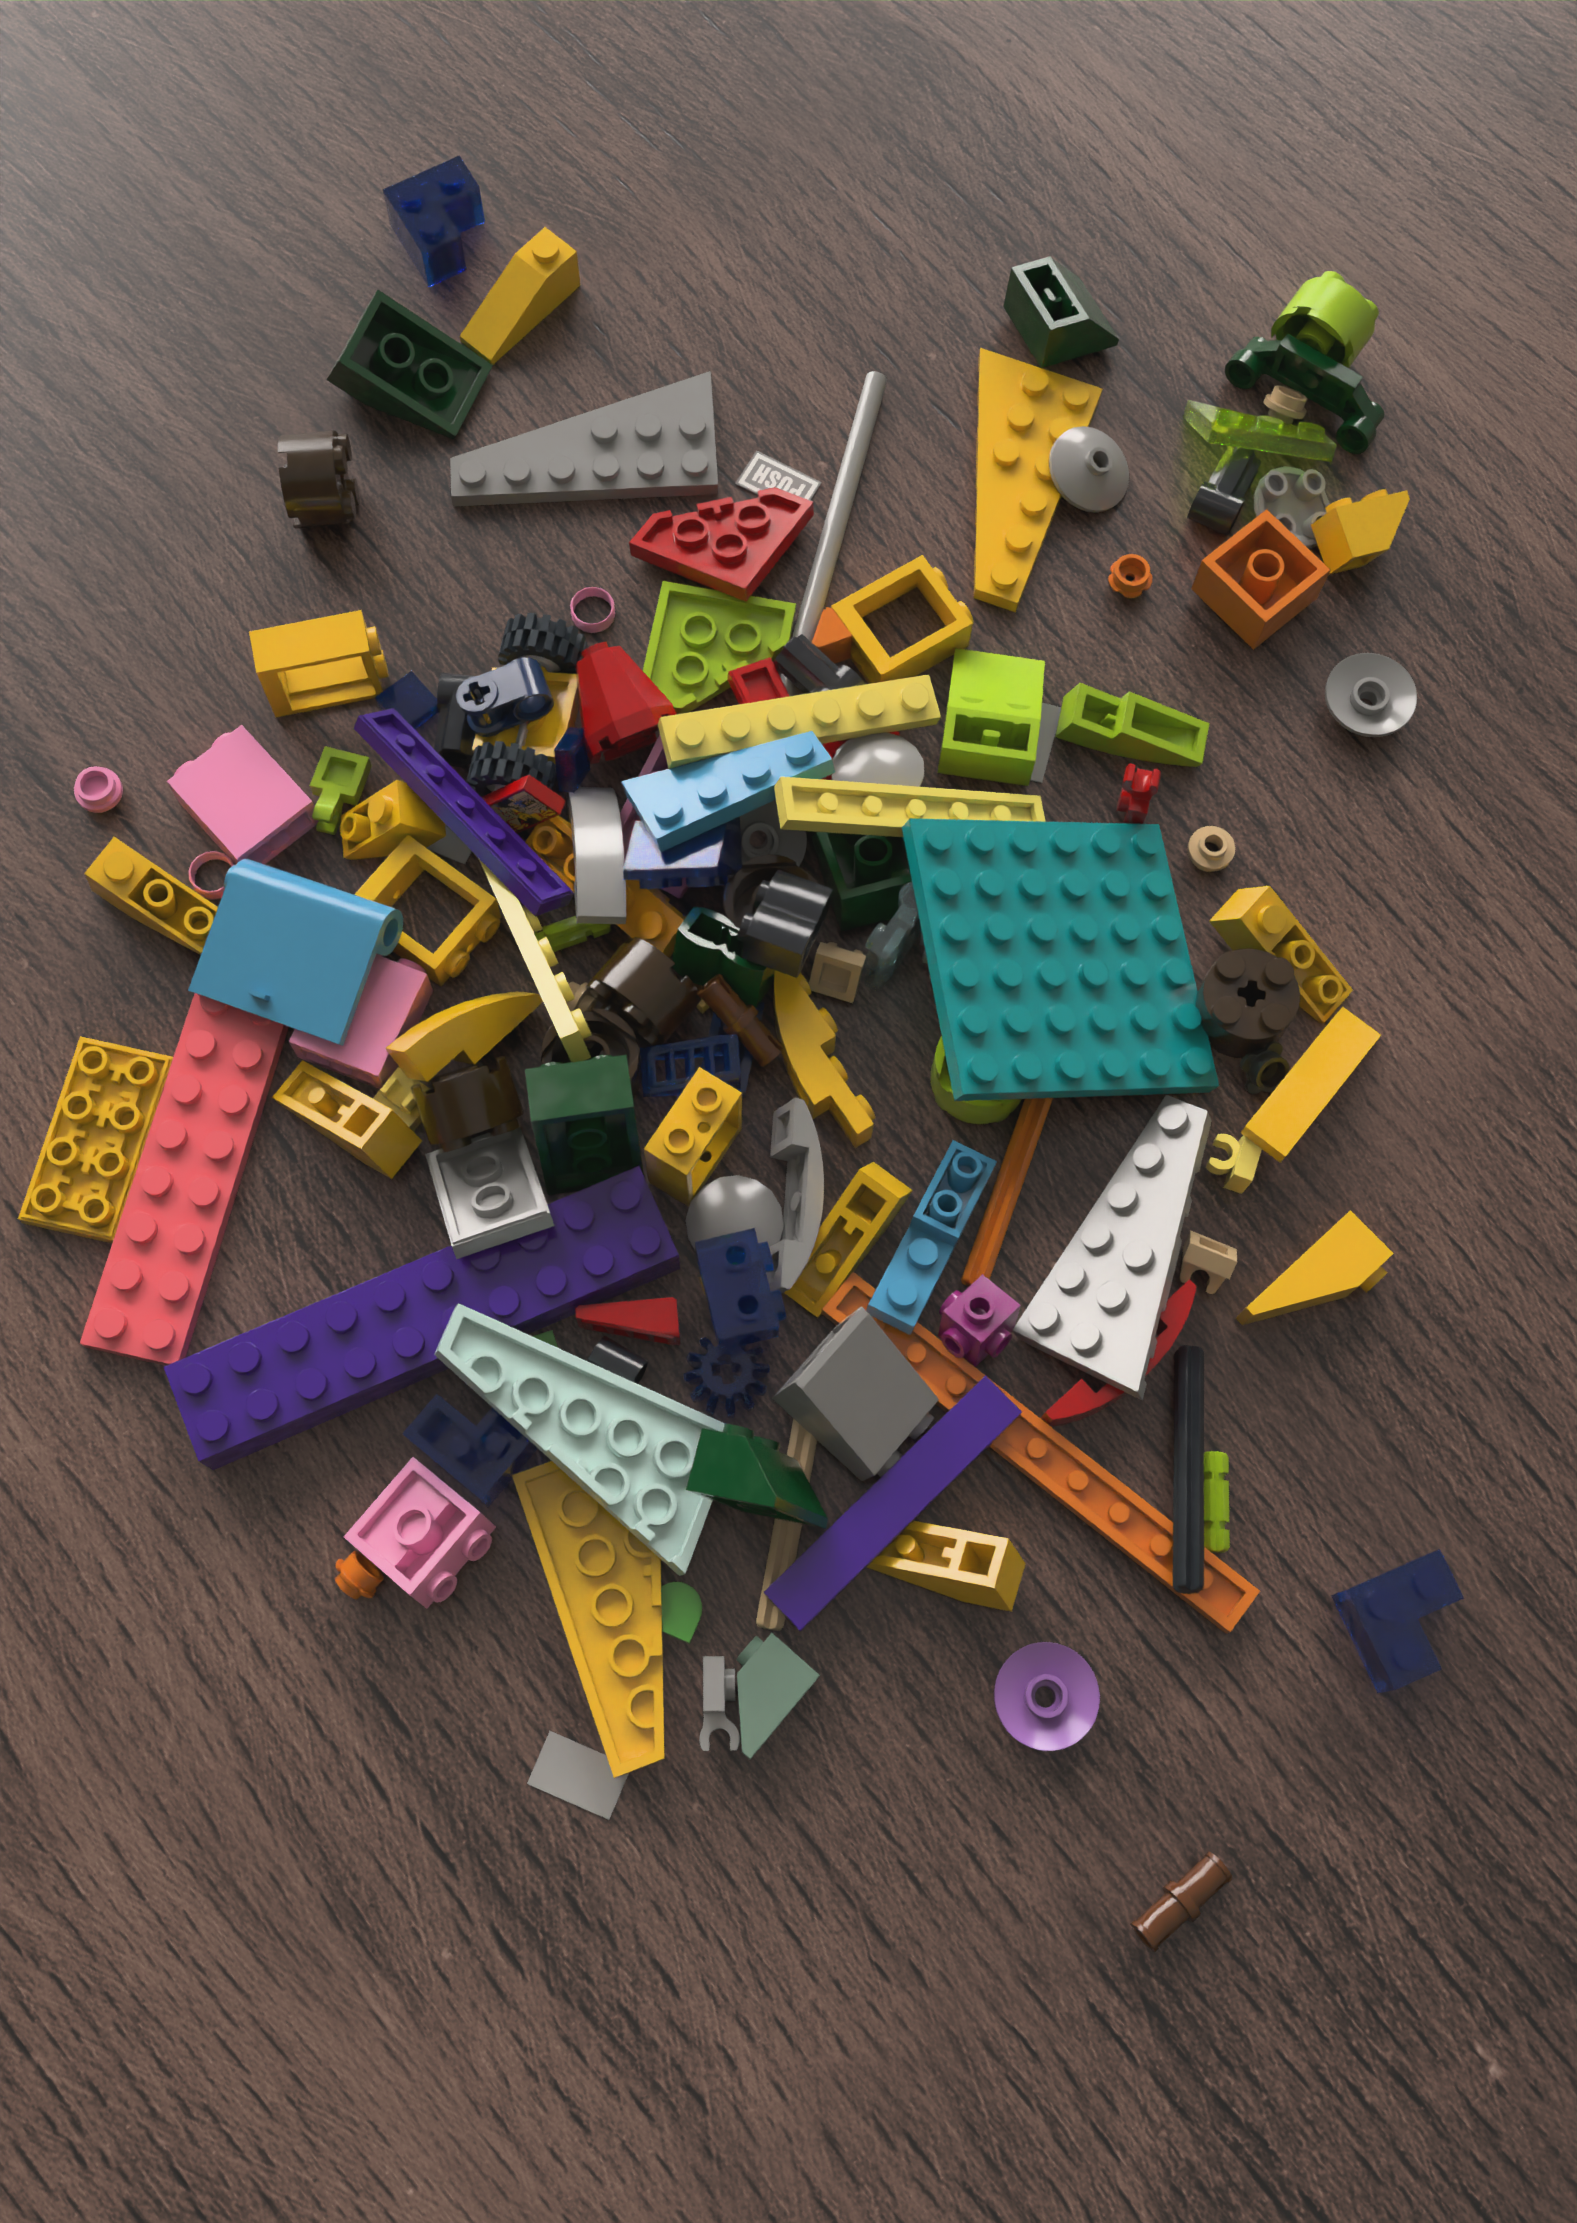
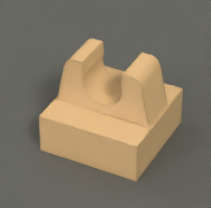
M820 942L809 981L811 991L853 1003L858 991L866 955H863V952L857 949L853 952L839 948L837 943L834 942L827 944Z
M1190 1230L1183 1246L1180 1281L1186 1283L1193 1272L1204 1270L1210 1276L1206 1284V1292L1214 1294L1226 1278L1230 1280L1237 1264V1249Z

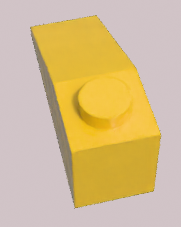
M544 227L514 254L461 333L460 341L478 356L494 365L580 286L577 251Z
M303 1060L272 1096L277 1103L355 1158L390 1179H393L422 1142L392 1109Z
M875 1162L860 1168L820 1226L813 1251L801 1275L793 1286L784 1293L819 1318L822 1315L823 1307L850 1274L857 1269L886 1231L913 1190Z
M1350 1210L1251 1302L1236 1319L1242 1325L1345 1298L1359 1286L1367 1293L1388 1273L1381 1265L1394 1253Z
M913 1521L867 1568L962 1602L1012 1612L1026 1563L1009 1538Z

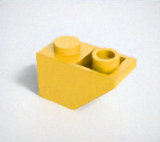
M1382 489L1366 495L1359 502L1352 503L1349 497L1335 501L1325 507L1326 514L1311 524V528L1323 562L1330 569L1329 575L1363 567L1389 550L1410 500L1407 490L1388 495L1387 490Z
M395 780L341 815L340 835L343 843V858L356 860L389 856L407 835H410L427 848L446 836L445 823L406 782Z

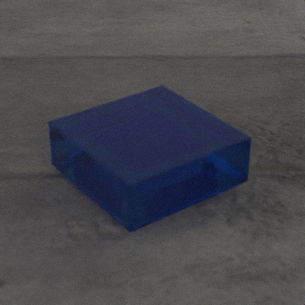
M412 671L375 697L377 705L382 710L394 708L414 729L438 713L437 698Z
M569 727L555 747L554 755L559 791L575 793L591 768L584 743L583 728Z

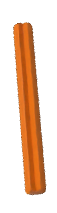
M1053 1098L1024 1100L961 1278L962 1284L967 1287L982 1274L990 1280Z

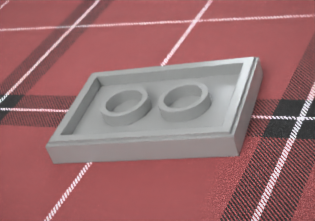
M520 1127L497 1136H491L490 1133L471 1138L472 1144L453 1151L443 1152V1149H439L425 1154L456 1259L554 1226Z

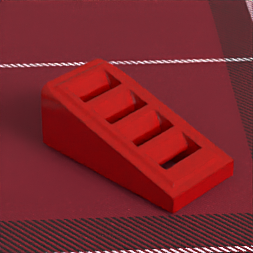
M674 1297L578 1305L575 1308L579 1328L668 1345H681L677 1299H674Z

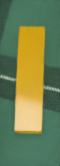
M1342 1006L1247 1123L1241 1134L1281 1163L1381 1034Z

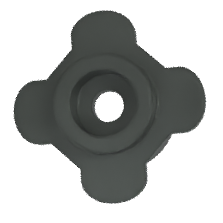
M1272 1041L1266 1044L1264 1049L1248 1053L1242 1058L1240 1068L1246 1073L1245 1089L1249 1093L1257 1094L1261 1090L1273 1092L1289 1073V1063L1281 1056L1283 1046L1277 1041Z

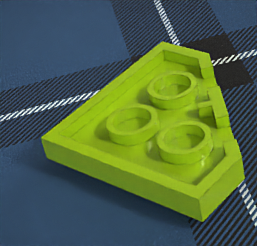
M662 581L643 672L672 703L676 714L689 713L730 688L727 681L728 671L771 657L772 661L775 660L783 647L791 639L796 614V603L750 596L745 602L718 590Z

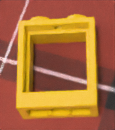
M923 555L831 605V608L834 609L852 634L850 658L869 684L915 677L954 655L955 648L964 649L969 646L973 626V617L970 610L962 601H956L948 590V584L943 573L936 567L932 568ZM918 587L946 627L890 658L862 617Z
M362 610L249 631L256 673L275 718L384 696L381 679L389 677L384 652L380 647L376 627L367 628Z
M407 835L354 895L392 907L423 870H426L474 905V908L434 954L403 931L397 946L393 950L401 958L408 959L422 966L428 978L442 986L450 976L455 978L465 969L470 960L469 954L480 941L485 943L492 938L499 928L501 914L497 899L410 835Z
M699 1067L644 1148L649 1183L689 1207L691 1200L705 1185L742 1129V1092ZM704 1152L711 1155V1159L707 1162L700 1159Z

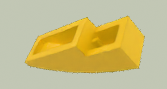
M516 991L492 994L465 1001L420 1022L385 1049L408 1078L428 1082L452 1059L454 1061L476 1064L533 1012L543 1000L539 994Z

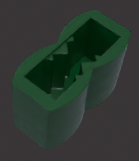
M693 907L677 929L673 954L675 965L673 969L683 978L687 975L693 983L702 986L715 975L721 973L724 980L746 1005L753 1004L756 1008L771 988L775 970L741 958L744 942L737 940L740 928H737L728 918L707 908Z

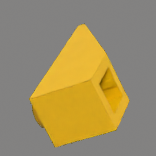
M113 837L84 873L91 890L131 918L201 955L218 907L125 843Z
M1271 886L1238 889L1209 920L1233 951L1248 948L1258 949L1289 961L1294 968V976L1299 986V1006L1319 1023H1325L1353 991Z

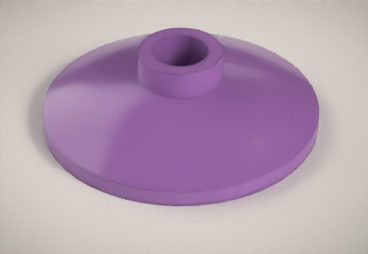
M1038 1642L1022 1647L1004 1662L995 1681L994 1703L999 1720L1014 1739L1032 1749L1056 1751L1074 1745L1092 1728L1099 1710L1100 1692L1095 1674L1082 1656L1071 1648L1058 1643ZM1040 1687H1046L1053 1693V1702L1047 1708L1041 1707L1035 1700V1693Z

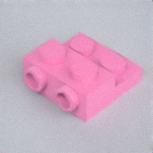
M412 1457L345 1534L344 1538L427 1609L433 1601L437 1603L442 1602L453 1593L457 1585L455 1575L468 1560L476 1561L486 1554L492 1543L490 1534L496 1526L416 1458Z

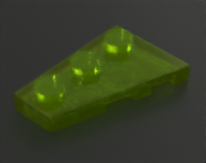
M1191 400L1187 401L1183 418L1208 443L1332 462L1337 444L1324 434L1325 428L1313 423L1299 422V425L1296 426L1284 423L1282 420L1271 416H1254Z

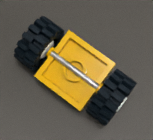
M527 613V617L517 614L514 619L510 618L507 621L498 654L499 664L506 665L522 657L536 659L548 684L554 706L546 716L509 728L495 736L482 737L477 734L475 735L472 747L474 753L466 782L480 797L527 775L533 776L553 790L557 774L555 765L565 766L579 710L576 664L583 659L581 652L587 648L584 634H578L579 629L574 625L565 627L567 621L560 618L557 622L551 621V616L543 614L542 618H538L535 613ZM483 714L486 722L490 724L491 720L488 714Z

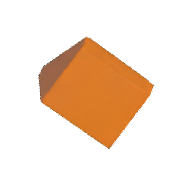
M826 607L821 614L812 643L835 664L850 659L852 634L834 609Z

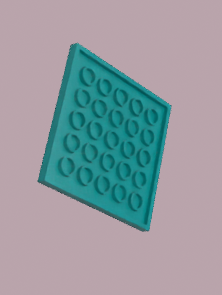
M910 818L902 826L954 1101L1209 1093L1219 1087L1209 1038L1200 1024L1201 1015L1196 1007L1197 986L1159 824Z

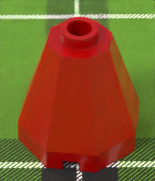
M601 642L581 652L583 659L576 664L583 747L590 763H599L601 753H603L606 761H610L656 742L657 738L654 732L659 730L658 722L660 717L676 715L672 703L621 646L609 647L607 642Z

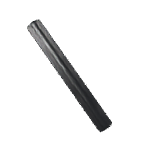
M1182 1345L1174 1353L1173 1588L1176 1592L1183 1594H1197L1204 1588V1351L1199 1346Z

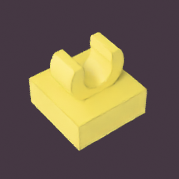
M397 1067L373 1099L392 1109L414 1132L422 1120L411 1087L419 1083L423 1092L430 1088L416 1079L408 1078L402 1069Z
M1218 1134L1213 1141V1146L1224 1149L1228 1153L1229 1159L1221 1161L1211 1157L1205 1168L1216 1175L1228 1173L1223 1188L1242 1194L1253 1181L1262 1149L1244 1135L1237 1141L1231 1135Z

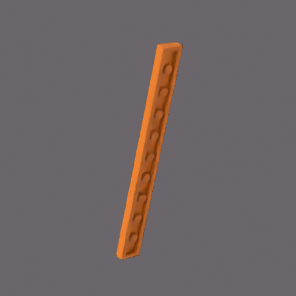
M852 1272L823 1307L821 1314L837 1325L859 1307H863L866 1310L876 1289ZM871 1316L938 1397L939 1400L936 1402V1405L946 1413L985 1376L963 1357L958 1358L952 1355L939 1338L918 1322L911 1335ZM993 1382L1022 1413L989 1447L1225 1634L1230 1633L1257 1597L1260 1590L1204 1547L1203 1590L1197 1594L1176 1592L1173 1588V1522Z

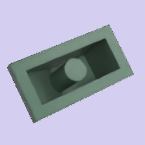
M773 1633L764 1642L756 1635L736 1659L743 1666L737 1673L742 1754L749 1760L752 1759L820 1676Z

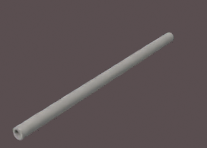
M869 372L865 378L792 638L803 634L812 642L823 612L887 383V378L880 372ZM781 674V680L789 696L799 695L800 690L787 677Z

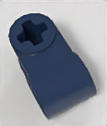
M530 657L518 658L492 671L470 677L463 681L456 693L458 705L463 712L468 714L467 721L473 733L482 737L495 736L504 730L527 721L540 719L546 716L554 706V701L541 666L536 659ZM475 689L480 691L483 699H478ZM483 714H488L491 720L490 724L486 722Z

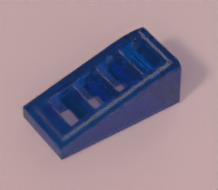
M737 1034L711 1036L640 1048L643 1097L681 1095L695 1074L694 1058L704 1057L705 1071L741 1091ZM714 1056H724V1072L715 1073ZM684 1058L686 1078L676 1079L675 1059ZM655 1060H665L666 1081L657 1082Z

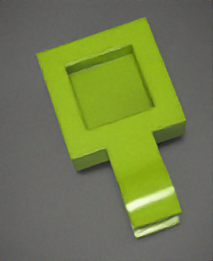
M327 746L324 747L309 785L312 794L320 796L312 814V818L318 820L317 831L335 835L341 821L343 803L358 805L372 768L369 757Z

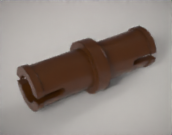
M721 973L715 975L700 988L701 990L697 992L698 997L702 998L725 1024L723 1027L724 1032L729 1037L735 1036L757 1060L760 1067L765 1066L779 1055L784 1045L758 1019V1010L754 1005H746L724 980Z
M1208 1851L1204 1855L1205 1857L1177 1883L1170 1880L1163 1887L1165 1894L1137 1920L1130 1923L1138 1938L1152 1952H1156L1159 1949L1158 1947L1187 1920L1193 1923L1201 1916L1199 1909L1226 1883L1233 1880L1228 1868L1212 1852Z

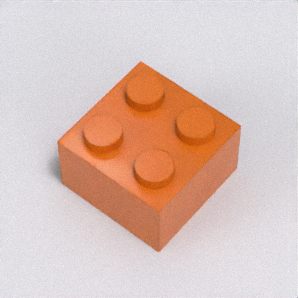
M1266 509L1201 561L1191 589L1254 650L1318 598L1330 569Z

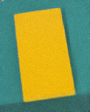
M80 1036L18 1220L23 1224L113 1243L173 1057Z

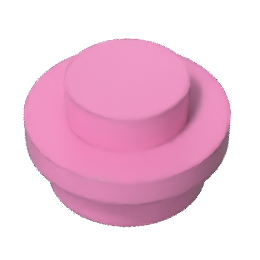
M97 766L83 770L78 775L74 786V795L80 806L93 813H102L114 808L119 803L123 794V786L118 776L107 768Z

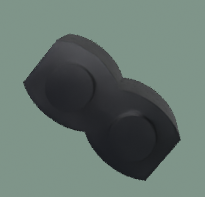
M781 870L775 873L771 883L763 880L754 901V908L757 910L755 914L748 912L745 914L738 932L737 940L744 942L741 958L797 978L828 913L833 889Z

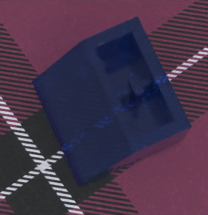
M740 817L663 852H660L643 822L635 821L623 868V880L639 879L640 889L682 886V878H686V887L726 885L728 875H736V872L742 868Z

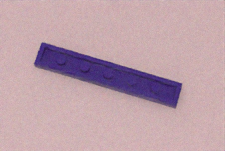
M394 708L358 716L354 730L534 916L569 905L574 892Z
M985 1375L764 1591V1594L801 1632L1021 1415L1022 1411Z

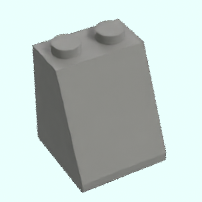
M859 1307L837 1324L772 1398L861 1481L875 1476L876 1473L882 1477L902 1457V1454L897 1451L898 1447L908 1436L915 1440L924 1432L934 1419L929 1411L939 1400L863 1307Z

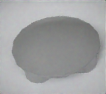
M1284 466L1270 470L1259 480L1254 493V511L1256 516L1267 509L1308 549L1315 548L1317 542L1311 524L1326 514L1325 507L1330 504L1324 490L1326 486L1324 477L1320 472L1313 469L1304 472L1298 468Z
M887 732L849 739L837 749L833 758L835 773L832 774V780L920 787L924 779V760L917 748L903 737Z
M740 1175L719 1177L703 1186L691 1200L686 1216L688 1239L697 1255L710 1265L721 1268L724 1272L726 1267L733 1263H737L741 1271L751 1269L762 1263L763 1250L780 1241L784 1228L782 1207L773 1192L759 1181Z

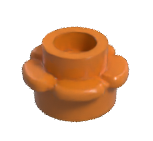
M1124 555L1115 561L1110 568L1111 574L1108 577L1110 587L1114 592H1119L1126 598L1141 596L1142 591L1148 590L1152 584L1150 566L1139 555ZM1126 576H1130L1134 578V580L1129 581L1126 579Z
M353 1551L345 1561L343 1559L336 1561L335 1566L340 1573L335 1578V1581L346 1595L355 1600H358L361 1596L366 1598H373L375 1596L376 1587L384 1580V1576L374 1563L358 1551Z

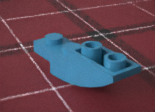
M952 1141L867 1306L866 1311L871 1316L911 1335L997 1161L961 1143Z

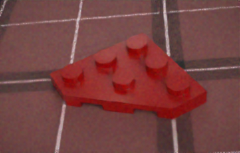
M773 487L757 491L758 498L734 503L732 497L696 504L697 511L676 516H672L671 510L654 513L629 542L630 553L635 558L746 602L814 516L813 501Z

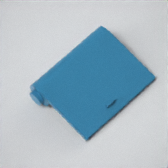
M250 859L239 861L228 870L225 876V890L188 991L343 1046L376 954L387 956L399 942L403 930V915L401 911Z

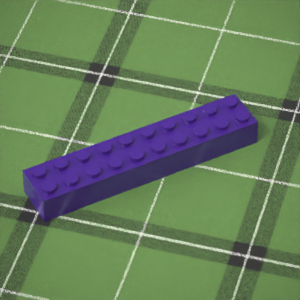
M637 1166L547 1204L554 1223L552 1227L456 1259L452 1246H448L164 1366L198 1461L211 1470H215L449 1369L434 1354L458 1303L523 1333L530 1334L574 1315L575 1308L578 1305L600 1304L679 1270V1254L640 1167Z

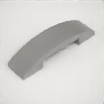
M566 786L568 822L571 823L575 865L574 896L577 923L626 924L624 846L621 817L615 790L613 788Z
M799 1098L792 1099L773 1113L770 1157L787 1161L782 1239L762 1252L759 1298L769 1300L789 1290L799 1278L813 1251L822 1217L824 1171L821 1147L809 1109L805 1101Z

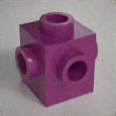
M982 1274L963 1293L958 1290L953 1292L942 1304L939 1310V1314L942 1317L938 1337L952 1355L958 1358L963 1357L976 1367L988 1355L993 1358L997 1357L1009 1344L1021 1305Z

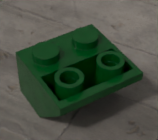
M1050 256L1011 267L1003 307L1041 368L1118 345L1119 338L1077 275Z

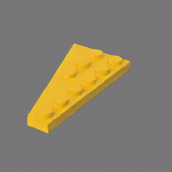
M980 348L978 357L974 598L1016 613L1062 497L1055 487L1050 474L1049 455L1051 448L1057 438L1065 431L1074 427L1090 426L1103 389Z
M553 1461L512 1475L613 1777L617 1778L665 1759L661 1559Z

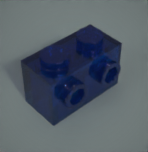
M755 1228L695 1242V1255L719 1351L779 1337L778 1321L786 1320V1312L780 1290H770L766 1273L774 1271L768 1242L758 1243Z

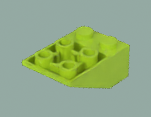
M955 648L937 773L1029 786L1038 746L1045 661Z

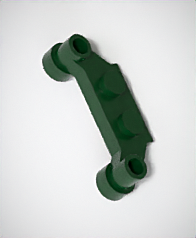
M1288 333L1283 340L1267 341L1263 337H1253L1245 348L1236 351L1225 365L1224 370L1227 379L1231 384L1240 389L1251 388L1262 374H1267L1341 417L1344 422L1336 432V439L1339 445L1349 453L1361 454L1365 452L1376 437V428L1384 419V410L1379 404L1369 399L1361 384L1363 376Z

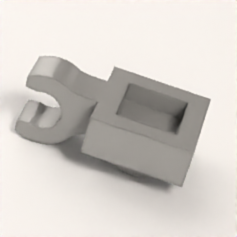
M703 1656L704 1722L699 1737L700 1746L703 1751L710 1750L709 1738L711 1733L717 1729H723L729 1734L730 1751H737L740 1743L737 1727L725 1716V1701H735V1668L725 1669L724 1656Z

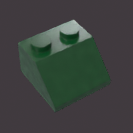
M724 1424L723 1432L702 1428L686 1487L687 1491L739 1512L826 1529L828 1517L798 1460L779 1452V1442L754 1436L755 1432L753 1430L732 1424Z

